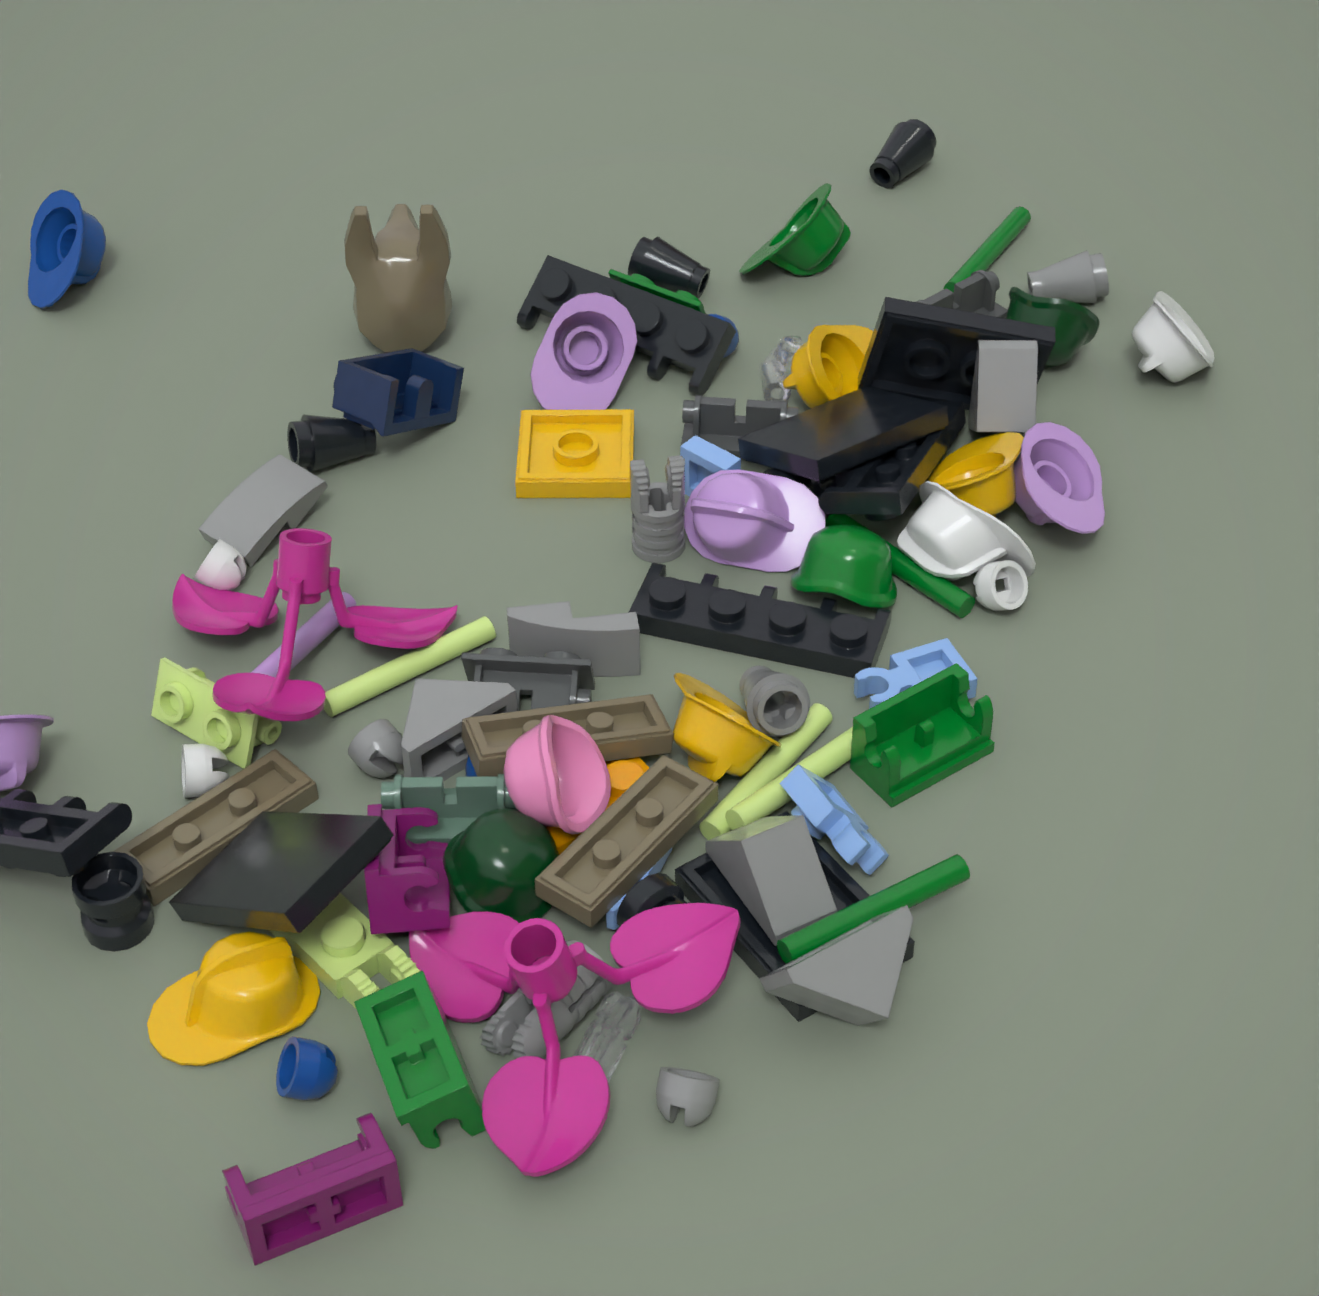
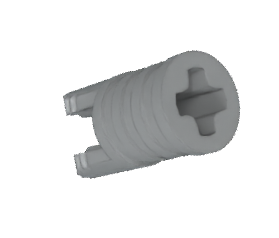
M668 456L667 465L665 466L667 483H650L649 470L645 466L644 460L630 461L631 511L633 520L632 550L637 557L644 561L665 563L678 558L684 552L685 459H683V456Z
M575 940L566 941L568 946L575 942H579ZM584 944L589 954L603 961L595 951ZM582 965L577 967V979L568 995L551 1004L559 1041L572 1030L573 1025L577 1024L586 1015L587 1011L591 1010L599 1002L600 997L605 996L613 987L611 982ZM519 988L482 1029V1035L480 1036L482 1039L481 1045L486 1046L487 1051L502 1056L504 1054L510 1055V1052L514 1050L513 1056L517 1058L536 1056L543 1059V1056L546 1054V1047L537 1011L532 1000L527 998Z

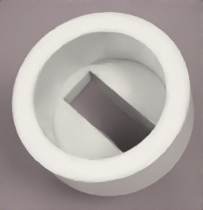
M219 539L201 564L193 580L218 590L233 591L245 578L247 565L243 556L236 548Z
M1011 560L996 561L985 565L978 570L973 580L977 601L985 608L995 611L1013 610L1020 607L1028 593V580L1025 571L1018 563ZM1003 579L1005 590L996 591L995 581Z
M182 744L181 778L184 798L200 797L229 778V774L226 772L213 771L214 768L223 767L229 763L225 754L217 747L206 744Z

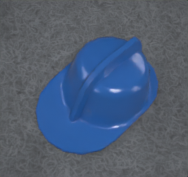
M66 190L52 192L42 202L35 214L31 228L28 297L32 305L41 309L56 303L71 284L84 285L94 279L101 268L105 252L106 236L103 226L94 216L82 210L80 201L74 193Z

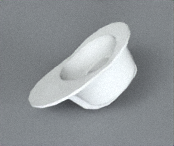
M1162 291L1157 292L1153 298V304L1132 331L1133 340L1143 354L1138 367L1143 373L1155 368L1162 376L1174 383L1180 382L1206 367H1214V352L1200 328L1174 299Z
M926 481L920 485L919 495L922 504L909 519L904 530L899 534L897 543L899 550L924 571L949 581H956L973 574L991 562L1011 560L1023 568L1027 577L1034 573L1036 563L1031 550L1009 526L989 513L957 498L938 483Z

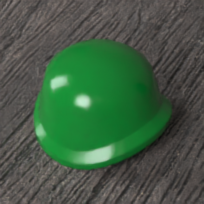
M855 525L827 526L813 533L807 544L800 567L791 576L790 581L791 586L796 590L834 593L867 607H889L895 604L897 599V587L892 578L890 546L878 534Z

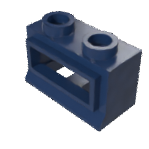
M413 348L339 360L337 375L333 385L334 397L332 408L344 412L343 417L371 429H376L380 436L383 437L455 422L464 367Z

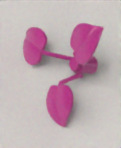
M305 528L288 529L280 533L278 559L273 562V575L263 598L208 587L188 578L184 574H181L172 598L174 617L182 627L205 634L238 635L247 631L250 626L262 628L273 624L278 619V607L274 602L279 590L282 589V598L288 601L276 677L260 673L231 674L217 680L212 693L213 701L225 710L243 714H257L278 721L310 719L318 715L325 706L326 695L320 684L311 681L289 679L300 604L319 602L321 600V593L328 589L338 623L341 627L354 628V637L364 643L401 649L421 648L437 641L455 620L457 605L431 609L365 605L346 608L339 585L340 569L330 567L331 536L322 531Z
M684 903L652 908L631 917L618 928L610 942L611 954L620 968H613L589 954L581 942H575L568 946L560 928L555 923L542 918L529 919L518 923L513 918L501 913L488 911L469 912L450 916V928L409 931L410 958L416 963L420 971L423 970L447 1019L461 1023L483 1021L492 1016L499 1008L504 992L515 994L519 988L533 1002L545 1042L546 1060L536 1056H523L511 1060L502 1066L490 1079L484 1091L482 1101L484 1126L492 1142L524 1176H543L557 1171L576 1160L589 1148L601 1132L610 1108L609 1083L599 1062L592 1057L582 1055L561 1059V1048L551 1004L568 995L577 979V967L582 965L614 985H622L630 981L635 1000L647 1010L669 1014L689 1011L709 1000L717 992L726 977L741 923L737 909L710 903Z

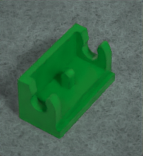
M956 663L853 717L850 769L892 808L994 752L995 742L990 739L993 722L992 702L989 696L985 695L976 700L973 707L971 706L967 696V692L970 689L969 674Z
M423 970L354 1002L401 1126L409 1123L420 1143L431 1149H436L440 1146L439 1136L435 1127L445 1120L458 1119L461 1128L471 1136L486 1130L482 1117L481 1101L447 1017Z

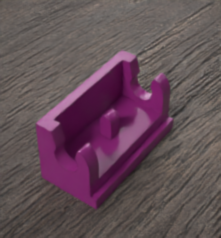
M382 804L368 805L367 816H381L394 835L390 843L364 868L371 934L450 928V883L443 865V853L448 843L427 841L422 844H416L406 837L407 831L414 826H424L427 828L438 824L437 812L424 807L382 810Z
M372 1113L356 1118L361 1133L357 1134L358 1140L247 1184L238 1165L222 1170L227 1184L225 1186L227 1199L255 1266L404 1206L397 1160L392 1150L389 1149Z

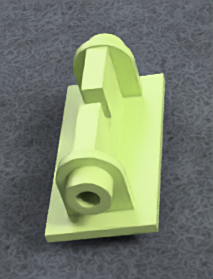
M165 657L161 658L151 716L199 744L217 747L230 762L243 769L251 764L253 748L262 743L270 745L278 739L282 730L281 722L257 714L236 713L219 707L212 697L215 683L207 679L202 670L196 667L185 669Z

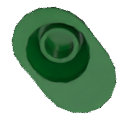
M826 183L814 191L797 209L786 225L744 263L739 270L740 274L743 275L750 272L766 260L794 275L809 276L827 268L850 239L851 234L849 227L827 200L832 185Z

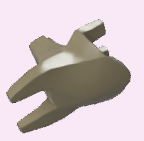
M397 204L391 211L386 226L377 233L374 239L367 206H355L347 226L344 247L346 266L355 284L353 310L359 331L374 346L386 353L411 348L422 352L432 345L446 329L452 309L451 291L446 278L451 260L448 231L433 205H421L418 228L409 207L406 204Z

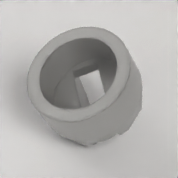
M379 719L364 727L354 737L349 745L348 755L362 771L372 777H388L397 772L394 762L403 763L401 750L403 737L387 719Z
M661 1067L656 1087L657 1106L666 1120L674 1123L681 1107L685 1108L684 1118L687 1127L702 1123L711 1114L716 1102L720 1079L697 1071L675 1067Z

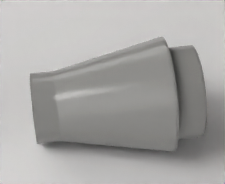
M1086 250L1038 271L1027 272L1029 294L1033 296L1066 299L1075 303H1096L1097 297L1109 294L1107 269L1102 253L1089 255V252Z
M753 666L744 672L740 679L739 687L745 700L748 719L756 730L767 736L779 737L793 733L803 725L809 712L810 697L807 688L798 678L789 674L772 671L765 666Z

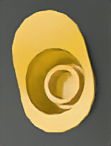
M820 325L814 327L808 335V341L800 346L792 357V373L784 379V388L797 390L804 403L810 408L858 390V375L873 331L858 325Z
M1004 432L977 439L948 455L936 467L927 481L938 483L957 498L996 518V514L1008 509L1016 500L1014 461L1021 452L1024 437L1020 433Z
M675 673V682L684 693V697L673 729V740L688 754V766L691 770L713 782L719 780L725 773L735 777H743L756 765L772 745L781 747L782 744L756 730L750 723L747 712L728 697L689 675Z
M256 932L231 934L218 940L204 954L199 970L186 975L167 987L153 1004L147 1022L150 1043L163 1058L179 1065L204 1066L228 1059L268 1039L281 1036L303 1025L316 1011L320 997L317 976L299 958L292 955L291 947L285 937L273 938L267 934Z

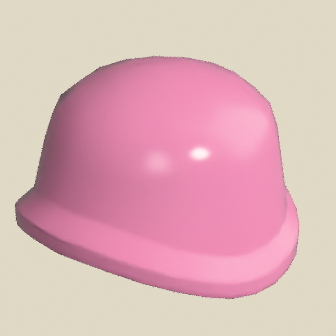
M555 715L545 716L538 725L519 736L506 752L503 771L505 785L513 804L521 813L533 818L545 827H559L566 833L580 834L605 811L611 791L610 774L597 744L580 725Z

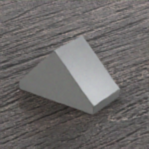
M978 340L968 414V429L976 432H1027L1036 424L1037 341Z
M416 678L401 742L405 777H443V781L465 769L468 752L461 737L462 719L518 711L516 689L509 683Z
M803 815L764 817L705 841V851L774 945H777L778 940L837 912Z
M907 905L877 915L759 979L767 993L857 1026L887 1019L892 1007L914 918Z

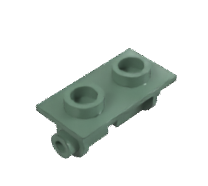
M498 774V776L456 777V788H444L443 777H404L403 775H395L394 781L381 783L382 809L424 807L437 812L438 824L427 828L424 826H414L407 831L406 837L413 843H425L427 841L449 843L454 836L464 831L485 812L498 808L517 810L508 794L504 774Z

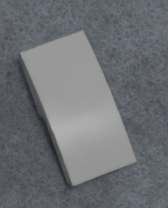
M279 454L242 481L199 527V531L204 539L213 545L221 539L236 548L243 556L246 565L252 567L283 526L287 529H295L327 489L328 485L323 479Z
M570 601L506 608L509 649L518 656L543 657L548 652L565 651L574 653L581 659L591 660L594 677L640 675V629L636 612L572 618Z

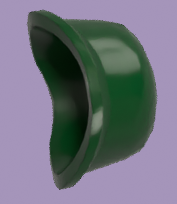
M1011 287L1009 291L1010 303L1005 319L1055 327L1056 342L1046 366L1054 367L1066 364L1081 346L1089 343L1095 337L1099 329L1100 321L1098 317L1089 309L1073 301L1033 296L1018 287Z
M498 808L480 815L464 831L454 836L448 843L443 853L444 869L456 898L466 912L488 911L501 913L521 923L529 919L543 918L553 906L536 896L535 878L559 856L555 840L543 824L516 809Z

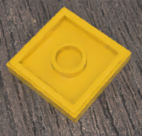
M521 410L515 479L516 498H631L630 461L634 460V410Z

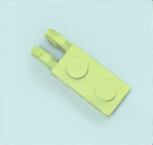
M341 893L301 933L269 930L275 937H285L291 947L292 954L299 958L338 999L344 997L355 1009V1001L380 990L374 981L370 980L377 973H380L391 984H394L420 972L416 963L410 957L408 958L398 945H394L384 933L371 934L369 919Z

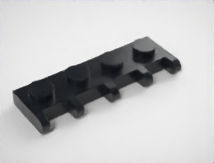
M547 255L518 313L517 324L519 326L532 329L540 314L553 318L563 303L579 294L597 292L613 297L627 308L635 323L637 335L635 350L652 357L647 367V375L661 380L665 376L670 364L693 372L689 382L690 393L702 396L706 393L736 333V330L729 322Z
M930 401L947 405L949 425L945 426L942 430L837 474L835 477L837 487H828L823 491L818 500L820 508L828 514L864 515L866 519L872 521H884L902 515L919 491L920 485L926 481L965 425L964 401Z
M658 563L651 564L629 612H636L641 634L855 678V674L863 669L876 667L892 616L891 610L881 608L878 609L874 619L836 612L837 600L826 597L823 598L820 608L777 600L778 588L764 585L760 596L718 588L719 576L708 573L704 574L700 584L666 577V565Z
M15 789L4 798H0V866L9 869L18 868L49 873L58 877H71L89 867L93 862V857L130 826L132 821L131 808L124 803L110 802L98 812L86 810L84 800L73 796H64L53 805L38 804L33 792Z

